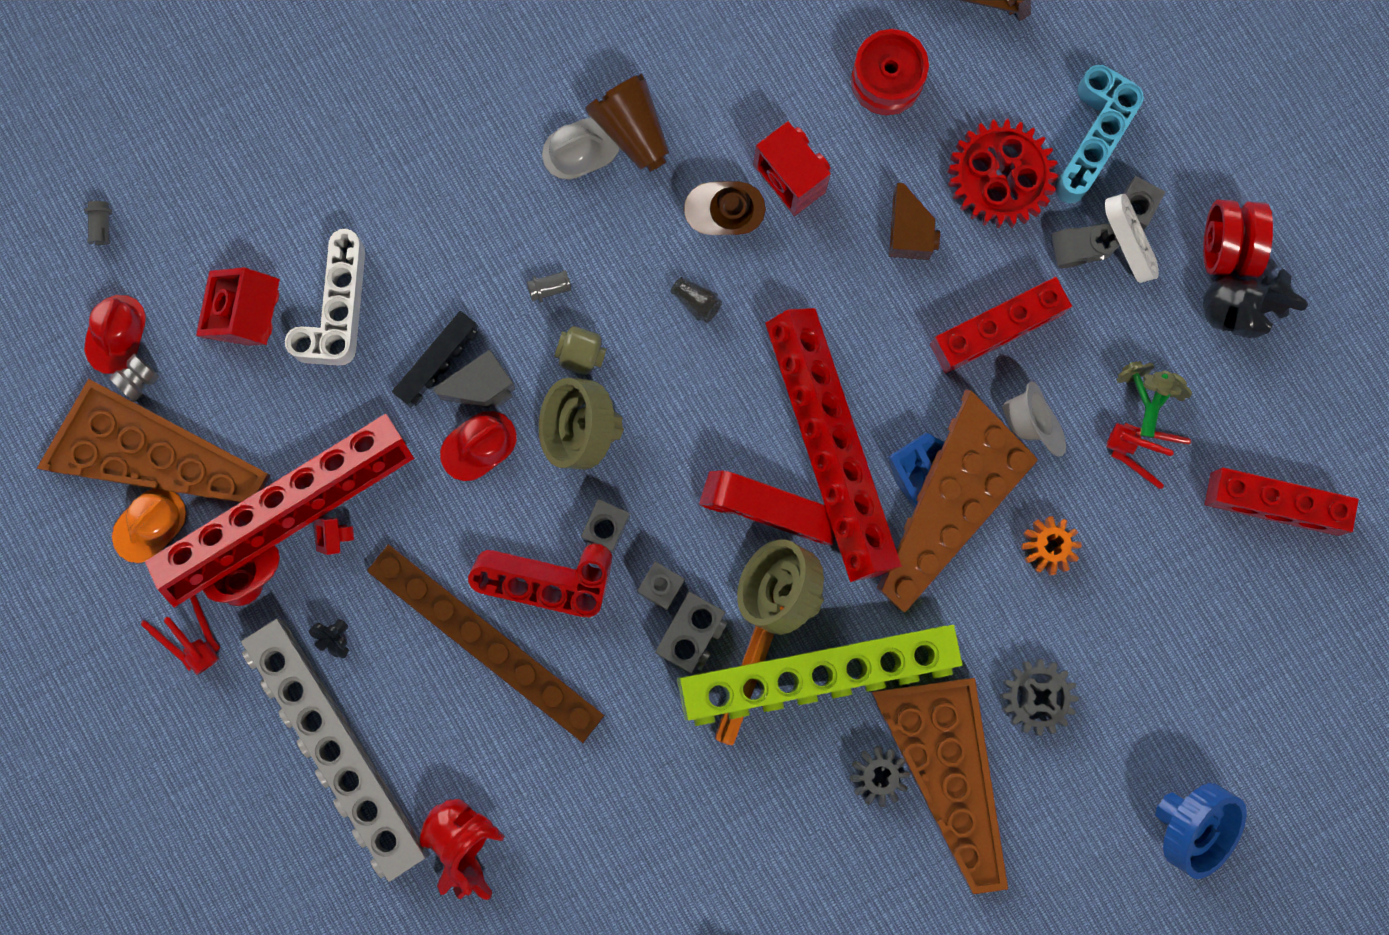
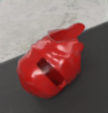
M449 799L432 808L424 821L419 845L433 850L443 863L444 870L437 884L440 895H445L451 887H454L453 891L458 899H462L465 895L470 896L473 890L480 898L490 900L492 890L485 882L481 866L475 856L481 850L487 838L503 841L505 835L493 825L491 820L480 813H476L462 799Z

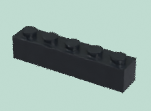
M460 310L391 392L408 407L417 406L424 397L423 393L427 389H432L437 383L436 378L441 372L444 374L451 366L450 361L454 357L461 355L465 349L463 346L468 340L472 341L478 334L477 329L479 328L477 323Z

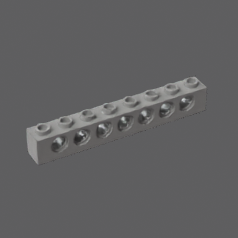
M275 619L242 640L241 643L245 648L242 655L252 669H258L263 677L260 684L264 692L270 699L275 697L282 709L278 711L280 718L289 729L293 727L300 737L296 741L298 747L306 758H313L318 767L315 770L317 778L325 788L330 786L337 797L333 802L343 818L347 816L350 818L355 827L352 830V834L357 843L362 848L367 846L374 857L370 862L377 875L381 879L386 877L388 882L429 857L430 855L426 848L419 845L420 838L286 622L281 619ZM280 652L285 658V665L282 670L275 672L271 667L270 661L274 654ZM297 681L303 686L304 692L301 699L295 702L289 697L288 691L291 684ZM313 711L318 712L322 718V724L316 731H312L307 726V717ZM330 741H335L340 746V755L335 761L328 759L325 755V747ZM349 770L355 772L359 777V784L353 791L348 790L343 784V777ZM365 801H372L377 806L378 813L374 820H367L362 815L361 808ZM384 831H390L396 837V846L393 850H386L380 844V836Z

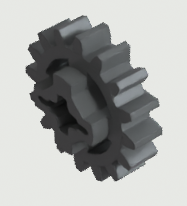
M1043 659L1036 660L1035 668L1032 667L1029 661L1023 662V672L1013 668L1010 672L1014 680L1003 681V684L1009 688V692L1000 694V698L1009 702V705L1002 709L1003 712H1012L1014 714L1010 723L1015 725L1021 721V731L1024 733H1028L1031 727H1034V733L1038 736H1042L1044 727H1046L1050 734L1056 733V723L1066 727L1068 722L1064 716L1066 714L1075 715L1076 713L1073 708L1069 707L1070 702L1079 701V697L1070 695V690L1076 687V683H1066L1065 681L1069 672L1064 670L1057 673V663L1051 662L1045 668ZM1043 674L1049 678L1043 683H1037L1029 676ZM1018 688L1022 691V703L1020 705L1017 702ZM1059 690L1061 693L1060 706L1057 704V692ZM1034 691L1045 692L1042 697L1045 702L1044 704H1034L1033 701L1036 699ZM1036 712H1042L1049 719L1035 721L1029 717Z

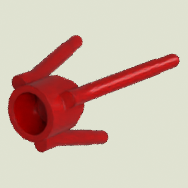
M1116 422L1106 444L1107 448L1113 450L1111 457L1122 461L1158 489H1162L1164 484L1129 458L1126 453L1133 455L1138 446L1168 456H1173L1174 451L1141 439L1140 427H1135L1126 422L1124 425ZM1155 431L1154 434L1155 439L1187 445L1191 443L1190 438L1159 431Z
M196 595L190 598V601L205 637V643L201 638L191 643L169 617L164 618V623L184 646L183 652L146 620L141 622V626L175 655L188 671L193 670L196 675H199L220 659L215 653L220 649V646L214 640Z

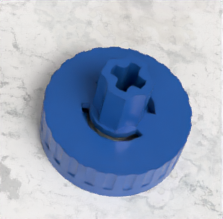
M1207 783L1200 786L1185 799L1173 792L1165 795L1160 804L1157 805L1155 816L1161 822L1168 825L1164 836V857L1170 864L1194 879H1202L1214 873L1229 858L1242 836L1247 817L1244 801L1215 783Z

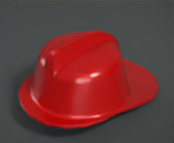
M114 295L104 299L93 308L89 316V327L85 338L84 352L87 361L94 369L104 374H114L116 371H122L124 368L127 369V360L133 354L137 355L145 328L146 315L144 308L136 299L128 295Z
M483 411L465 421L452 431L442 444L440 458L444 470L451 477L461 481H473L484 476L513 452L517 437L512 421L504 414L495 411Z
M276 546L271 547L208 586L203 592L207 598L215 602L228 603L232 606L250 604L258 598L264 584L272 578L278 569L280 561L278 548Z

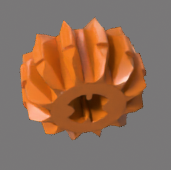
M1049 516L1045 520V525L1040 520H1036L1033 522L1035 531L1028 529L1024 532V536L1032 542L1021 544V549L1031 550L1032 554L1027 556L1025 561L1030 563L1037 560L1036 572H1042L1047 566L1048 574L1053 576L1057 573V567L1061 571L1066 572L1070 570L1068 561H1078V555L1072 552L1071 549H1079L1082 545L1081 542L1071 541V537L1075 536L1078 531L1074 528L1066 532L1067 520L1062 519L1056 526L1054 517ZM1055 540L1057 546L1053 551L1047 552L1045 546L1049 543L1048 541Z

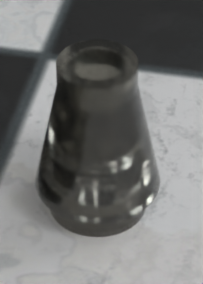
M680 277L673 284L670 291L697 321L710 322L722 305V301L717 298L718 294L716 292L692 283L684 277Z

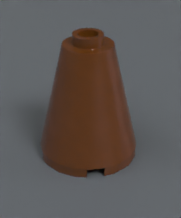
M642 73L607 91L606 95L602 97V101L599 102L596 98L585 107L588 115L640 170L647 167L649 172H652L667 163L664 156L669 154V150L647 81Z

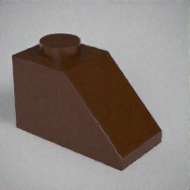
M897 183L893 191L889 257L929 260L933 250H939L940 230H935V218L904 183Z

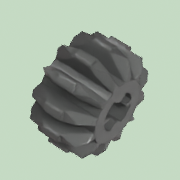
M875 746L873 750L874 759L864 750L861 752V756L866 763L863 765L860 762L853 761L852 766L861 770V775L853 774L849 778L852 782H862L854 790L856 795H861L868 790L864 800L865 803L870 805L877 794L878 805L885 807L886 794L890 800L896 803L899 801V798L894 792L895 788L907 792L908 787L899 783V778H909L910 772H898V768L902 767L906 761L904 758H899L892 763L895 750L888 749L882 759L881 747ZM877 767L881 771H884L885 768L888 772L884 776L886 783L882 786L881 783L876 782L874 785L872 779L875 777L873 770Z

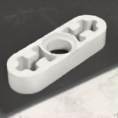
M1126 194L1107 198L1105 200V211L1108 221L1134 277L1139 283L1157 279L1159 270L1156 257Z

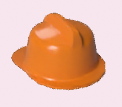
M151 489L132 501L113 526L112 542L114 549L120 557L128 562L143 563L166 547L179 533L185 523V504L179 495L170 491Z

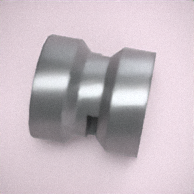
M133 354L127 360L128 368L116 371L109 379L135 402L142 395V389L145 387L144 384L152 385L159 376L141 358Z

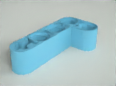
M1104 65L1090 67L1077 88L1080 99L1100 111L1057 181L1056 194L1058 198L1066 203L1080 201L1091 188L1144 99L1143 92L1137 84ZM1089 80L1098 81L1103 89H1094L1091 87ZM1118 97L1127 98L1131 103V107L1122 106L1118 101ZM1101 124L1110 125L1114 130V135L1106 134L1102 130ZM1084 152H1093L1097 156L1098 162L1088 161L1084 156ZM1079 173L1083 176L1078 182L1076 189H1074L1070 184L1076 174Z

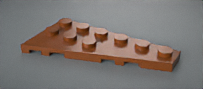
M965 389L961 398L963 403L956 418H952L948 427L950 432L943 448L937 452L916 499L918 503L911 518L908 517L903 528L905 533L897 548L902 567L883 574L877 586V589L898 610L904 613L1039 460L971 390Z

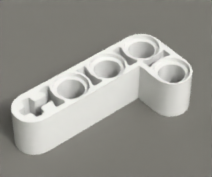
M339 229L332 234L329 240L321 327H295L286 335L285 347L287 351L300 362L340 366L348 364L355 356L365 247L352 230ZM351 242L354 247L348 248L345 256L341 248H346L348 243ZM344 274L352 276L348 286L337 287L336 283L340 276ZM340 307L348 308V315L342 321H335L333 319L334 312ZM303 338H310L311 345L309 349L305 352H297V343ZM335 341H345V348L341 353L336 355L330 353L331 345Z

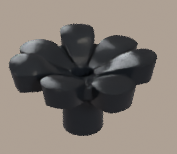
M338 619L333 625L328 627L321 623H316L311 627L309 634L313 638L318 639L314 643L317 649L324 651L328 648L332 656L346 658L349 649L346 647L347 641L342 635L348 629V625L343 620Z

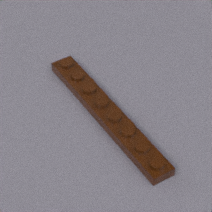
M388 544L368 568L367 572L582 743L586 741L605 715L391 545Z

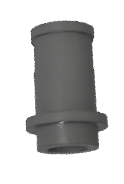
M90 201L88 202V208L84 209V213L88 215L87 243L92 245L95 242V245L110 244L109 215H112V209L109 208L108 202Z
M566 270L538 279L536 276H533L531 281H527L531 300H539L540 303L543 302V298L572 291Z

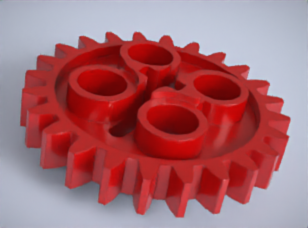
M993 119L989 125V130L980 123L976 128L977 135L970 130L967 131L965 135L967 142L959 140L956 145L959 152H953L950 160L956 164L950 165L947 173L956 177L950 179L948 186L958 187L952 198L964 199L960 207L961 211L969 207L973 209L970 219L973 220L979 214L983 215L984 226H986L990 219H995L996 228L999 229L1004 220H1007L1010 228H1013L1017 217L1023 224H1026L1029 220V213L1037 217L1041 212L1039 205L1046 207L1050 202L1046 195H1053L1056 190L1049 183L1055 182L1059 175L1049 171L1054 169L1058 162L1047 160L1053 152V148L1042 149L1041 146L1046 138L1033 139L1035 128H1031L1027 133L1022 132L1023 122L1021 121L1015 129L1011 128L1009 119H1006L1000 128L996 120ZM1007 146L1014 148L1017 151L1018 157L1010 158L1006 156L1002 148ZM988 148H992L994 150L995 156L990 151H988ZM981 160L985 162L988 170L984 172L978 171L974 168L972 162ZM998 169L1000 170L1001 173L1007 172V173L1009 174L1008 177L1006 178V176H1005L1004 174L998 176V175H997ZM1018 176L1030 178L1033 186L1029 188L1023 187L1018 182ZM991 189L999 191L1002 194L1003 200L993 201L989 198L987 191ZM1011 192H1012L1015 196H1017V200H1014V199L1011 197V195H1010Z

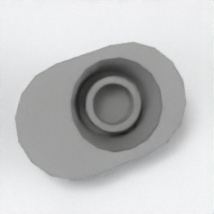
M587 118L562 126L551 134L543 146L542 157L545 167L552 175L559 179L571 180L600 169L612 162L619 153V147L592 118Z
M1030 381L1027 384L1026 392L1015 396L1003 404L1002 409L1007 422L1019 438L1042 440L1052 454L1063 456L1066 452V441L1062 427L1046 403L1039 386L1035 382Z

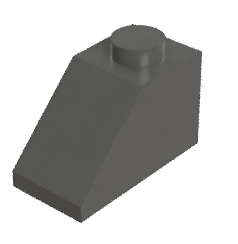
M490 350L433 388L441 400L489 408L493 404L495 407L503 405L512 398L511 392L516 389Z

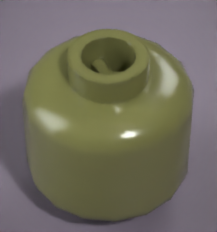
M572 326L567 332L562 331L554 357L559 358V366L561 368L582 375H589L593 371L594 366L601 368L607 348L601 347L602 339L600 334Z

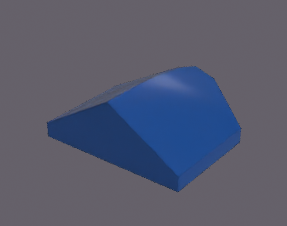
M924 433L888 456L895 482L914 509L918 503L916 499L938 451L942 450L945 443L929 433Z

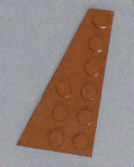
M89 378L36 468L42 471L241 503L262 490L271 476Z
M975 678L870 692L971 893L980 894L1008 890Z

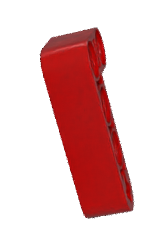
M723 470L708 472L699 501L700 506L720 513L736 514L820 544L833 545L835 535L825 505Z
M601 544L588 545L583 550L577 569H572L494 550H486L477 556L468 575V583L474 591L480 594L589 618L599 613L602 606L612 565V554L607 547ZM589 563H590V564H596V565H598L600 568L591 567V566L589 565ZM517 578L524 579L526 582L519 581ZM549 585L556 586V587H558L560 590L553 589V588L550 587ZM583 593H588L593 597L585 596Z

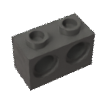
M688 592L655 654L692 674L694 668L701 671L711 652L705 650L711 638L718 640L728 623L722 619L725 611ZM698 610H705L712 617V623L706 629H698L692 623V615ZM688 640L693 643L695 654L692 658L682 660L676 656L674 649L679 641Z

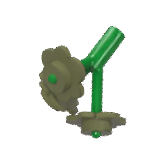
M1136 361L1124 366L1122 372L1118 374L1116 381L1117 383L1135 382L1145 406L1140 436L1154 438L1159 410L1169 397H1175L1179 401H1184L1186 398L1191 397L1192 391L1187 387V382L1182 376L1165 370L1150 375V370L1155 367L1154 364L1148 363L1143 365L1141 361ZM1145 388L1155 391L1152 402Z

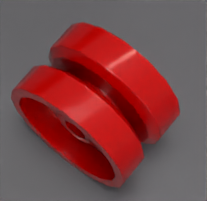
M897 29L880 30L867 37L857 51L850 79L853 94L859 103L872 113L885 116L900 114L912 107L920 96L929 70L927 51L917 38L906 31Z
M1217 199L1212 204L1205 225L1203 257L1207 273L1212 275H1229L1235 269L1236 273L1241 277L1258 278L1263 274L1268 264L1273 241V217L1269 204L1247 201L1240 208L1237 201Z

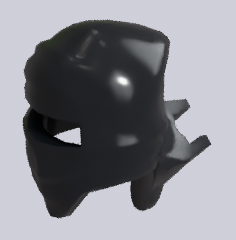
M1281 269L1278 272V276L1273 280L1269 275L1265 276L1261 283L1255 280L1246 281L1230 275H1220L1208 288L1203 298L1205 318L1210 326L1222 331H1231L1233 335H1239L1243 338H1257L1270 332L1273 324L1266 318L1265 313L1273 311L1280 319L1289 315V308L1302 311L1307 308L1308 303L1306 299L1293 291L1291 287L1292 276L1285 269Z

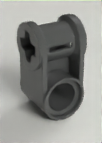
M1110 224L1069 228L1051 234L1057 268L1059 269L1105 260L1120 245ZM1100 236L1102 241L1109 242V245L1105 249L1102 243H1096V240Z

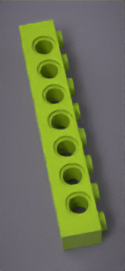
M953 624L677 678L684 719L687 721L694 720V725L699 726L714 723L715 715L728 713L729 719L749 716L750 708L762 706L763 712L783 709V702L797 699L798 705L818 702L817 695L831 692L833 699L852 695L851 688L865 686L866 692L886 688L885 681L898 679L899 685L919 682L920 674L932 672L933 678L953 675L952 668L963 665ZM919 646H923L928 651L929 657L924 665L918 664L914 658L915 650ZM886 652L892 654L895 659V666L890 672L883 670L880 663L881 657ZM852 659L859 661L862 667V672L856 679L851 678L846 670L848 662ZM819 665L823 666L828 672V680L822 686L817 685L812 678L813 670ZM784 672L790 673L794 678V687L787 693L783 692L778 686V679ZM749 679L756 680L761 688L758 697L752 700L747 698L743 691L744 684ZM715 686H721L726 691V700L720 706H714L709 700V692Z

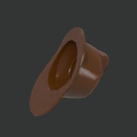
M740 181L702 183L690 191L684 204L685 219L691 228L707 235H741L750 233L759 227L764 220L766 211L765 201L760 191L751 184Z

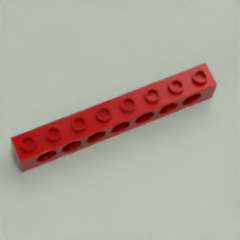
M816 308L788 309L765 322L849 580L854 582L880 576L902 567Z
M384 414L144 562L157 590L175 608L415 458L387 414Z

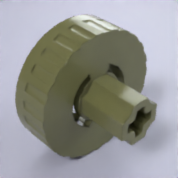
M563 378L549 389L540 411L539 439L544 455L554 466L582 470L594 468L605 457L611 445L610 443L620 440L624 431L622 426L623 418L619 413L614 412L612 400L604 386L592 380ZM586 403L585 408L579 409L582 405Z
M775 540L761 547L746 564L738 584L737 602L745 620L772 634L783 635L798 629L809 617L812 618L820 612L821 604L824 602L822 594L824 576L820 560L812 552L789 540Z

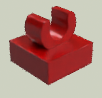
M322 516L314 521L317 552L325 555L339 554L340 542L354 540L353 526H347V524L338 525L337 518Z

